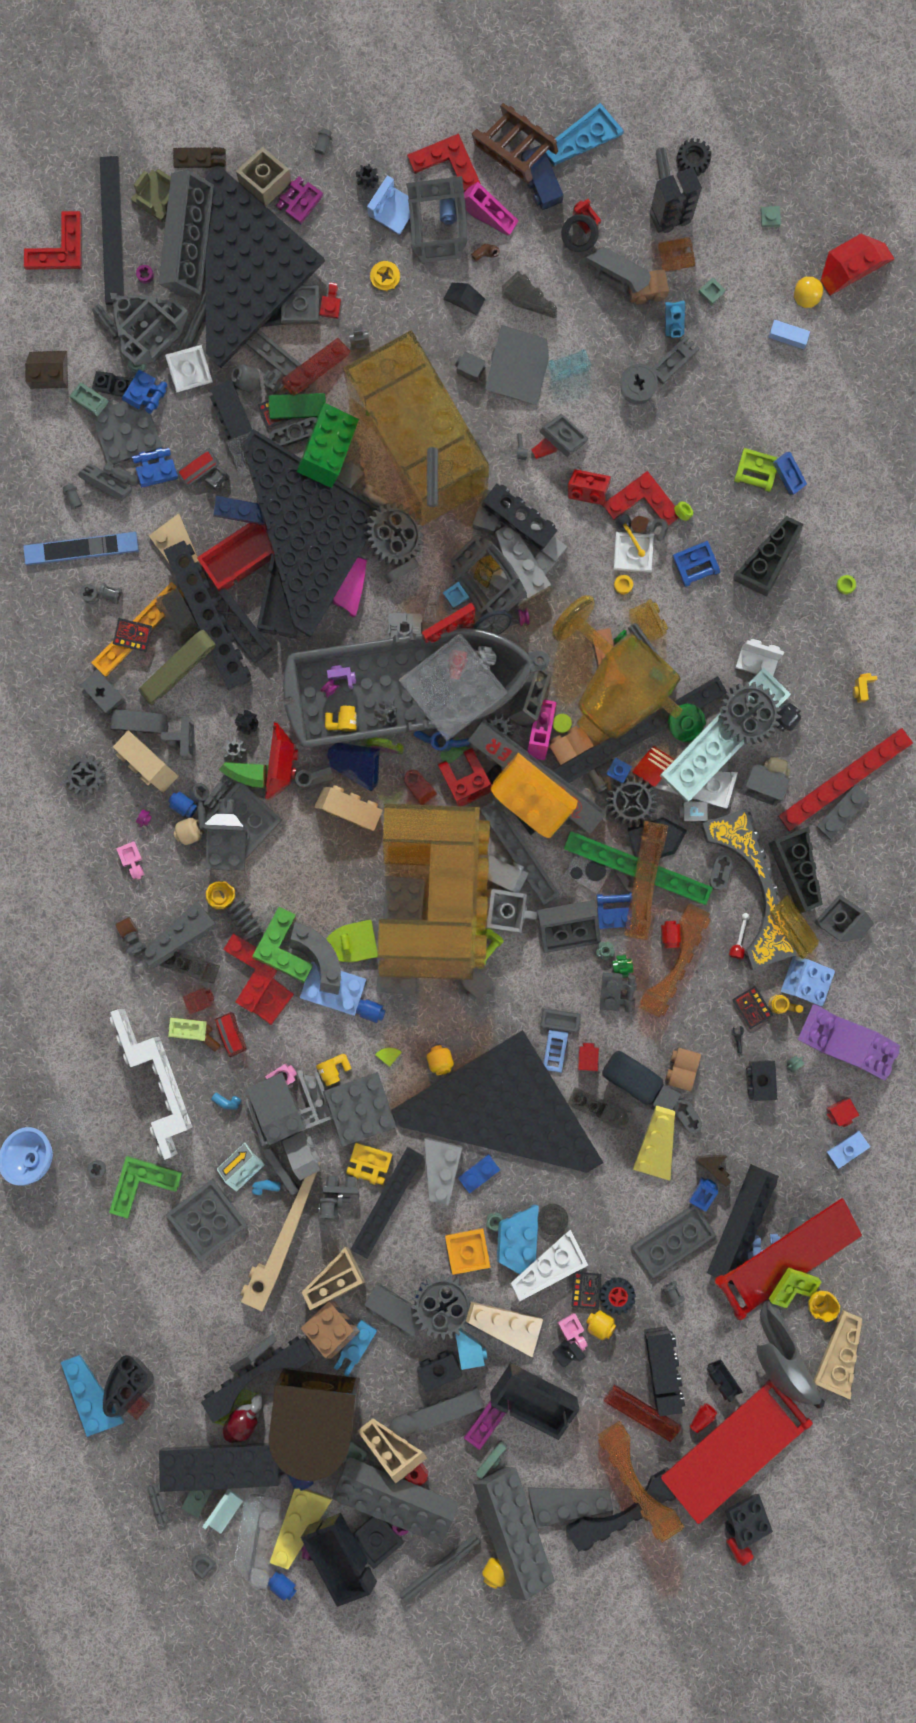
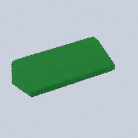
M325 393L270 395V419L317 417L323 404L326 403Z

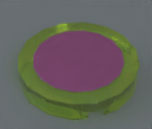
M374 737L368 738L366 741V747L375 751L401 755L404 751L402 744L397 743V745H393L392 741L388 739Z

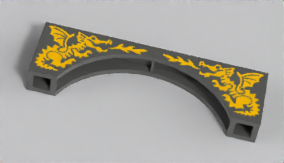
M743 809L702 823L701 828L706 843L720 845L736 853L748 864L760 885L763 898L762 921L755 939L745 950L750 970L797 955L796 950H798L796 941L791 939L789 933L792 931L791 926L784 919V906L778 902V889L775 884H772L770 879L772 872L769 866L766 867L764 861L766 855L763 848L760 849L759 834L757 830H753L751 824L754 822L750 812Z

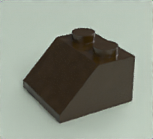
M67 351L29 352L25 363V382L29 388H68Z

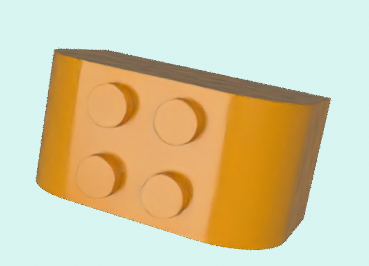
M520 753L516 754L491 786L492 793L504 806L536 832L547 838L552 837L576 809L578 803L575 798Z

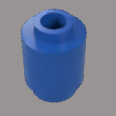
M181 792L173 793L168 800L170 803L169 808L183 817H192L198 808L192 799Z
M361 999L357 1006L356 1014L360 1015L359 1017L378 1023L379 1020H383L386 1010L383 1009L384 1005L368 999Z
M277 1571L267 1583L270 1587L269 1590L283 1601L286 1598L290 1601L297 1591L294 1589L296 1584L283 1573L279 1574Z

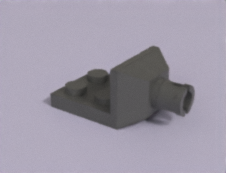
M219 799L218 814H214L204 824V829L207 830L205 869L245 871L247 828L234 815V800Z

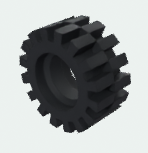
M691 138L690 142L686 140L684 145L681 144L676 158L680 171L693 167L695 173L699 176L701 172L704 173L708 169L712 153L709 151V145L705 146V141L699 143L700 139L697 138L696 142H694V138ZM690 152H696L700 155L701 160L696 164L690 163L687 160V155Z

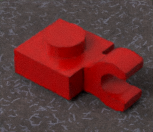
M330 282L328 297L322 296L320 316L339 318L341 299L336 298L337 283Z

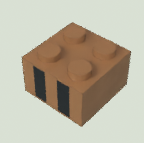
M328 1301L301 1327L302 1331L325 1358H333L360 1332L334 1301Z

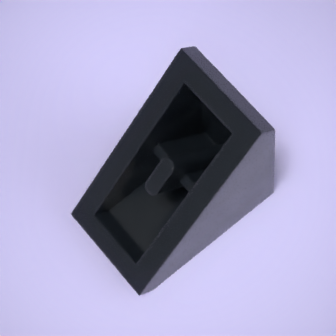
M452 282L443 300L478 315L485 298L469 283Z

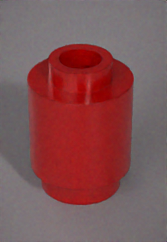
M664 921L665 925H661L664 948L680 947V924H676V921Z

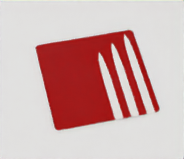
M652 746L632 772L656 787L662 779L660 777L662 772L675 759Z

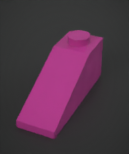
M479 182L467 188L464 193L466 211L473 217L509 236L519 220Z
M543 700L538 719L532 725L527 752L536 759L545 760L556 707V702Z

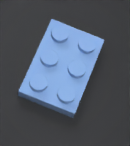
M311 962L313 967L304 983L300 998L355 1016L367 979L341 971L339 995L320 991L318 968L314 962Z

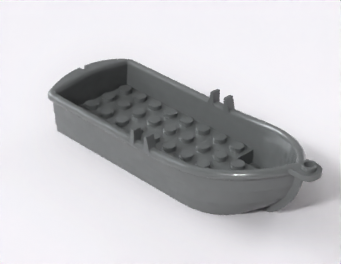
M456 628L450 633L445 632L440 635V639L433 643H425L422 633L415 634L411 632L408 636L398 637L397 634L388 639L295 652L287 658L283 679L284 699L293 698L294 701L292 704H286L285 708L292 730L303 747H314L458 725L483 718L502 707L519 691L531 672L543 671L548 667L550 662L549 656L543 651L527 653L518 645L500 635L471 628ZM479 646L491 647L492 651L496 654V662L490 666V670L477 669V665L473 663V653L478 651ZM453 649L468 653V661L460 675V679L450 677L449 683L456 695L453 704L429 711L418 674L438 669L441 665H444L445 670L449 672L450 654H452ZM538 658H541L543 660V663L538 664L536 660ZM341 665L342 668L350 667L351 672H355L356 684H352L353 689H349L348 678L334 680V684H338L339 688L326 698L325 692L320 690L329 681L327 670H331L332 666ZM388 701L393 703L394 707H397V718L392 722V725L387 723L384 726L374 719V709L379 702L385 704ZM340 706H354L357 713V731L326 730L325 713H333V723H338Z

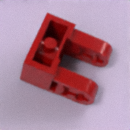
M473 748L463 752L473 773L458 781L446 760L438 764L459 808L492 792L491 783Z

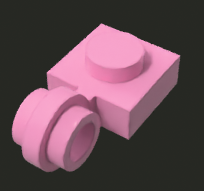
M133 841L116 848L123 866H132L129 869L132 878L141 879L144 872L141 865H136V862L141 861L142 857L136 842Z
M572 1313L557 1322L565 1339L569 1341L574 1338L581 1351H585L588 1345L583 1336H578L584 1329L576 1314Z

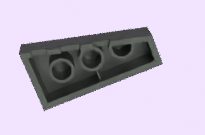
M786 516L770 533L769 537L761 543L752 556L745 561L744 565L736 571L733 580L768 597L802 532L803 523Z
M809 826L768 843L798 914L823 905L819 880H817L816 863L813 859L812 842H810Z

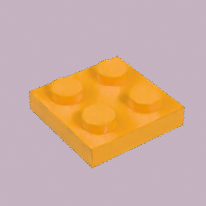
M483 1228L445 1235L452 1275L491 1268Z

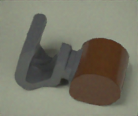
M637 516L632 520L631 527L637 533H644L647 530L654 532L657 526L661 525L662 529L657 540L662 541L665 539L668 530L666 520L658 518L651 523L649 518Z
M130 917L115 924L121 937L127 939V942L131 945L126 950L129 955L132 956L147 948L146 944L140 942L138 937H136L135 934L138 932V929Z

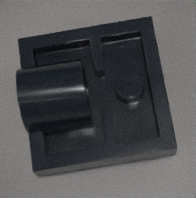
M759 1494L751 1495L725 1510L728 1519L725 1522V1528L728 1534L735 1538L738 1549H745L773 1532Z

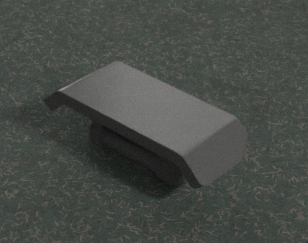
M605 247L599 248L580 260L581 265L589 263L597 267L595 278L613 285L623 293L628 290L629 286L632 292L636 293L649 285L651 275L647 269Z

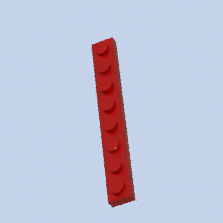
M903 728L899 729L778 815L779 819L787 830L791 831L913 744L912 740Z

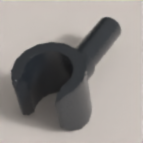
M740 1026L741 1034H736L735 1028H732V1035L736 1040L737 1053H742L741 1036L744 1033L742 1026Z

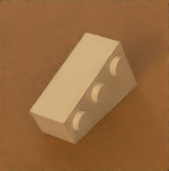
M129 730L113 746L118 752L116 756L123 762L127 760L130 763L128 767L134 773L140 772L142 774L140 778L148 786L152 783L164 793L179 777Z
M333 785V788H322L314 808L326 811L333 816L340 817L367 830H375L383 811L377 808L379 804L370 800L367 803L361 801V796L354 793L347 795L343 793V788Z
M345 1247L302 1291L310 1310H314L328 1301L366 1283L349 1247Z
M371 1419L358 1430V1433L395 1484L427 1459L424 1452L393 1433V1431L375 1419Z

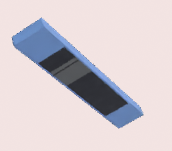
M137 532L23 546L26 565L139 552Z

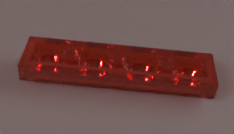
M336 338L283 377L281 383L295 396L350 354V350L339 338Z
M615 1384L605 1395V1403L669 1442L681 1430L682 1425L667 1416H659L656 1409Z

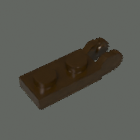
M222 147L173 148L174 168H211L217 165L225 167L226 161L224 159L214 158L211 160V155H226V149Z

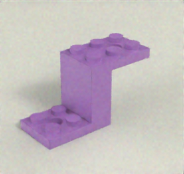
M813 1004L798 1038L799 1041L819 1052L860 1068L884 1081L891 1073V1066L894 1059L898 1057L900 1048L899 1044L880 1033L840 1018Z

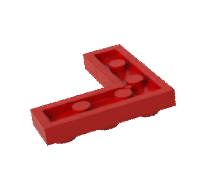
M459 133L407 155L415 174L449 160L455 175L462 176L464 193L467 188L477 182L480 183Z
M61 211V248H24L25 270L82 269V214L80 211Z
M648 471L602 505L610 517L615 520L644 498L655 514L667 521L668 526L679 519L674 510L675 505Z
M472 602L422 632L424 642L433 643L440 639V635L443 633H450L456 628L473 629L476 609Z
M233 933L223 950L255 969L235 1003L253 1013L278 970L252 958L257 947Z

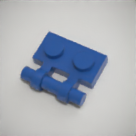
M138 370L124 393L122 401L137 409L143 404L147 406L145 411L151 414L153 410L157 409L159 400L164 397L168 385L162 381L156 386L154 385L156 378ZM149 392L152 393V394H154V395H153L152 397H150V398L147 397V395H148Z
M157 448L152 452L145 453L144 451L139 452V455L132 456L134 464L139 462L142 464V466L136 467L141 488L178 479L173 459L166 461L164 459L165 456L171 455L169 448ZM158 459L157 463L148 464V460Z

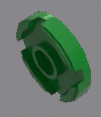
M693 704L679 705L672 711L668 719L670 733L674 738L683 742L693 741L706 725L704 713Z

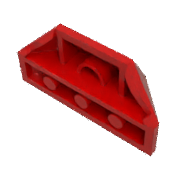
M861 233L828 252L820 281L831 296L893 261L894 257L884 242Z
M275 722L273 724L265 791L266 800L274 798L291 784L292 779H295L296 768H293L294 760H298L299 749H296L292 740L281 726Z

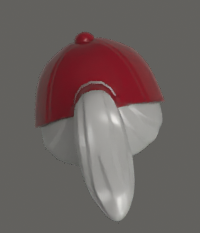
M261 1393L254 1396L251 1404L242 1405L230 1414L223 1427V1436L227 1442L245 1441L257 1429L259 1422L258 1412L262 1407Z

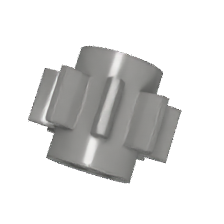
M479 646L478 651L473 653L472 660L477 665V669L490 670V666L496 662V654L492 651L491 647Z
M236 737L231 742L226 740L227 746L222 747L223 750L227 751L224 755L225 758L231 756L233 762H235L236 757L243 759L241 756L242 752H247L246 749L241 747L244 745V742L237 743ZM231 746L237 747L238 752H231Z

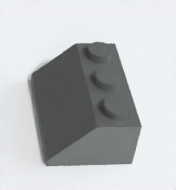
M594 900L537 910L544 953L599 944L601 942L599 920Z

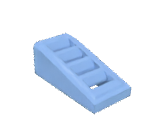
M549 1029L543 1063L547 1070L562 1073L568 1032ZM552 1038L562 1039L563 1042H562V1041L551 1040V1039H552ZM550 1045L562 1046V1049L550 1048ZM549 1052L561 1055L560 1057L549 1056ZM548 1060L558 1061L559 1065L557 1066L559 1067L548 1066Z

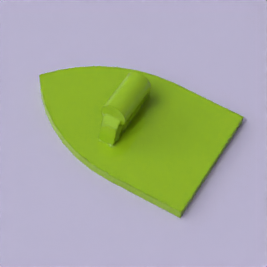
M372 920L344 925L333 931L326 938L336 952L340 962H358L379 957Z

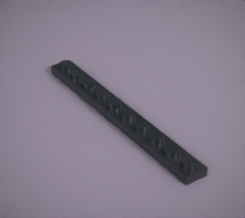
M717 676L552 771L570 783L668 727L669 716L679 705L693 704L701 708L726 694L727 691Z

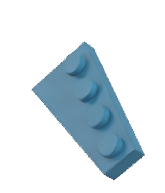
M599 103L555 138L558 148L556 155L550 150L546 151V155L553 166L623 135L624 130L603 105Z
M81 1355L61 1362L87 1437L125 1422L122 1417H107L104 1414V1390ZM113 1405V1406H112V1412H113V1413H116L117 1410L115 1409V1406Z

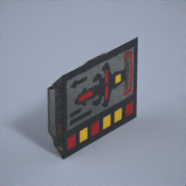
M580 1271L574 1273L571 1307L599 1309L602 1274Z

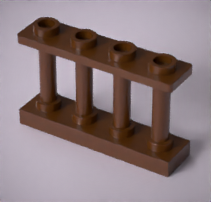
M502 103L500 108L503 116L486 133L476 129L472 133L474 144L481 151L528 184L533 179L531 167L547 150H550L555 155L558 153L557 140L552 135H547L543 132L540 126L533 125L526 116L519 115L512 106L508 107ZM508 121L515 125L500 142H494L491 139ZM521 131L528 135L513 152H508L504 149ZM534 140L540 143L541 146L527 161L522 162L518 159Z

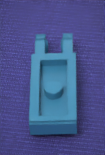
M360 1320L357 1325L360 1332L344 1346L340 1353L341 1356L334 1366V1369L338 1370L345 1357L351 1360V1363L344 1371V1375L347 1377L354 1365L359 1362L377 1332L376 1328L363 1320Z

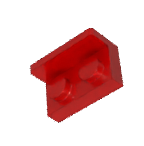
M574 469L568 483V498L604 505L605 494L611 483V476Z

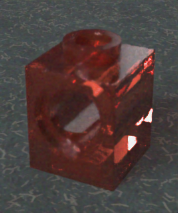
M202 988L183 996L190 1015L213 1006L212 1001L215 1000L212 991H207V988Z

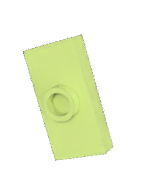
M170 1018L168 1037L205 1041L207 1021Z

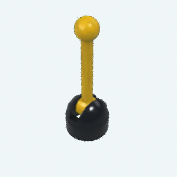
M626 514L619 517L615 521L617 527L621 531H627L638 550V555L644 557L645 551L641 549L630 530L632 521L629 515Z

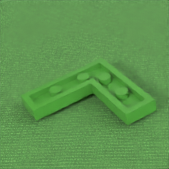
M278 907L252 958L305 983L313 964L280 949L296 914Z
M126 1156L109 1213L129 1218L140 1181L177 1192L183 1172Z

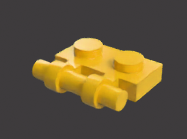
M356 1142L350 1162L357 1164L356 1169L348 1166L346 1174L356 1177L357 1180L361 1178L370 1181L369 1183L373 1185L375 1183L383 1185L385 1178L378 1176L379 1171L387 1173L392 1153ZM362 1166L374 1169L373 1173L361 1171Z

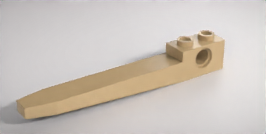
M317 1172L304 1179L266 1266L259 1263L257 1267H252L248 1276L251 1278L249 1285L245 1284L240 1294L243 1296L242 1303L259 1311H263L281 1272ZM261 1282L264 1289L262 1291L256 1290L254 1283Z

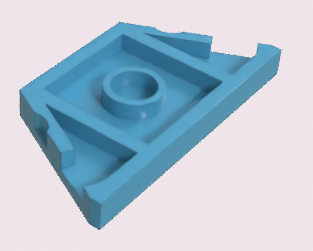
M532 1205L527 1210L520 1211L511 1218H506L499 1222L497 1262L518 1274H521L536 1260L539 1205Z

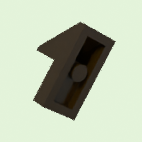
M726 1155L696 1157V1160L724 1186L727 1187L732 1182L728 1178L730 1174L722 1167L718 1169L720 1164L727 1158Z

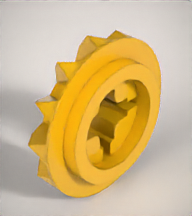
M381 261L373 266L370 272V279L373 286L378 288L379 291L385 290L387 292L390 289H394L399 283L400 272L394 263ZM388 270V277L391 279H385L382 282V276L380 275H384Z

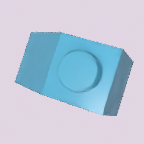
M459 1328L460 1335L458 1336L456 1333L455 1335L461 1370L485 1366L484 1360L488 1359L486 1347L482 1348L480 1341Z

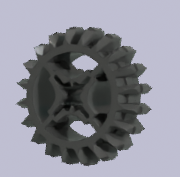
M632 776L630 782L628 777H626L625 783L617 781L619 786L611 785L615 791L608 790L607 792L612 798H606L607 802H611V804L606 806V809H613L609 816L616 814L615 822L619 818L622 819L621 826L625 824V821H628L627 826L629 828L632 826V822L638 827L639 820L642 824H645L646 820L644 817L649 820L652 818L648 812H656L651 806L658 804V802L652 801V799L657 797V794H650L654 787L647 789L646 787L649 785V782L647 781L642 785L643 778L641 777L638 782H635V776ZM628 786L639 788L634 794H629L622 790ZM643 792L647 798L646 809L639 802ZM617 794L624 800V806L620 811L616 804ZM636 794H638V796L635 798L636 800L634 801L636 805L633 806L632 804L627 809H625V807L628 805L627 803L629 802L627 798L630 797L631 799L632 797H635ZM629 809H634L641 813V815L636 817H629L624 814Z

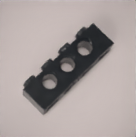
M496 483L482 502V507L541 552L558 531L553 522L548 519L544 520L536 509L527 507L523 499L518 496L514 497L510 494V490L502 484ZM507 501L510 507L503 508L500 502ZM516 513H523L525 515V519H517ZM531 525H539L540 531H533Z

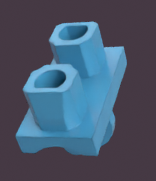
M665 302V336H671L672 338L682 337L685 329V302Z

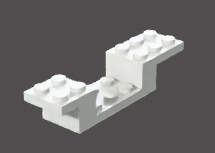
M117 1009L111 1012L110 1021L113 1028L116 1027L119 1035H116L119 1045L124 1048L125 1053L123 1057L126 1064L134 1067L151 1060L154 1061L152 1063L153 1071L159 1075L161 1080L158 1082L162 1093L165 1092L167 1109L173 1113L151 1122L152 1127H150L153 1138H157L159 1144L157 1145V1151L160 1157L163 1156L164 1160L178 1154L171 1136L192 1128L191 1121L160 1037L151 1038L137 1044L125 1009Z

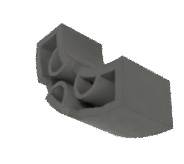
M295 922L290 948L302 952L314 961L320 976V991L339 995L341 969L333 947L316 930Z

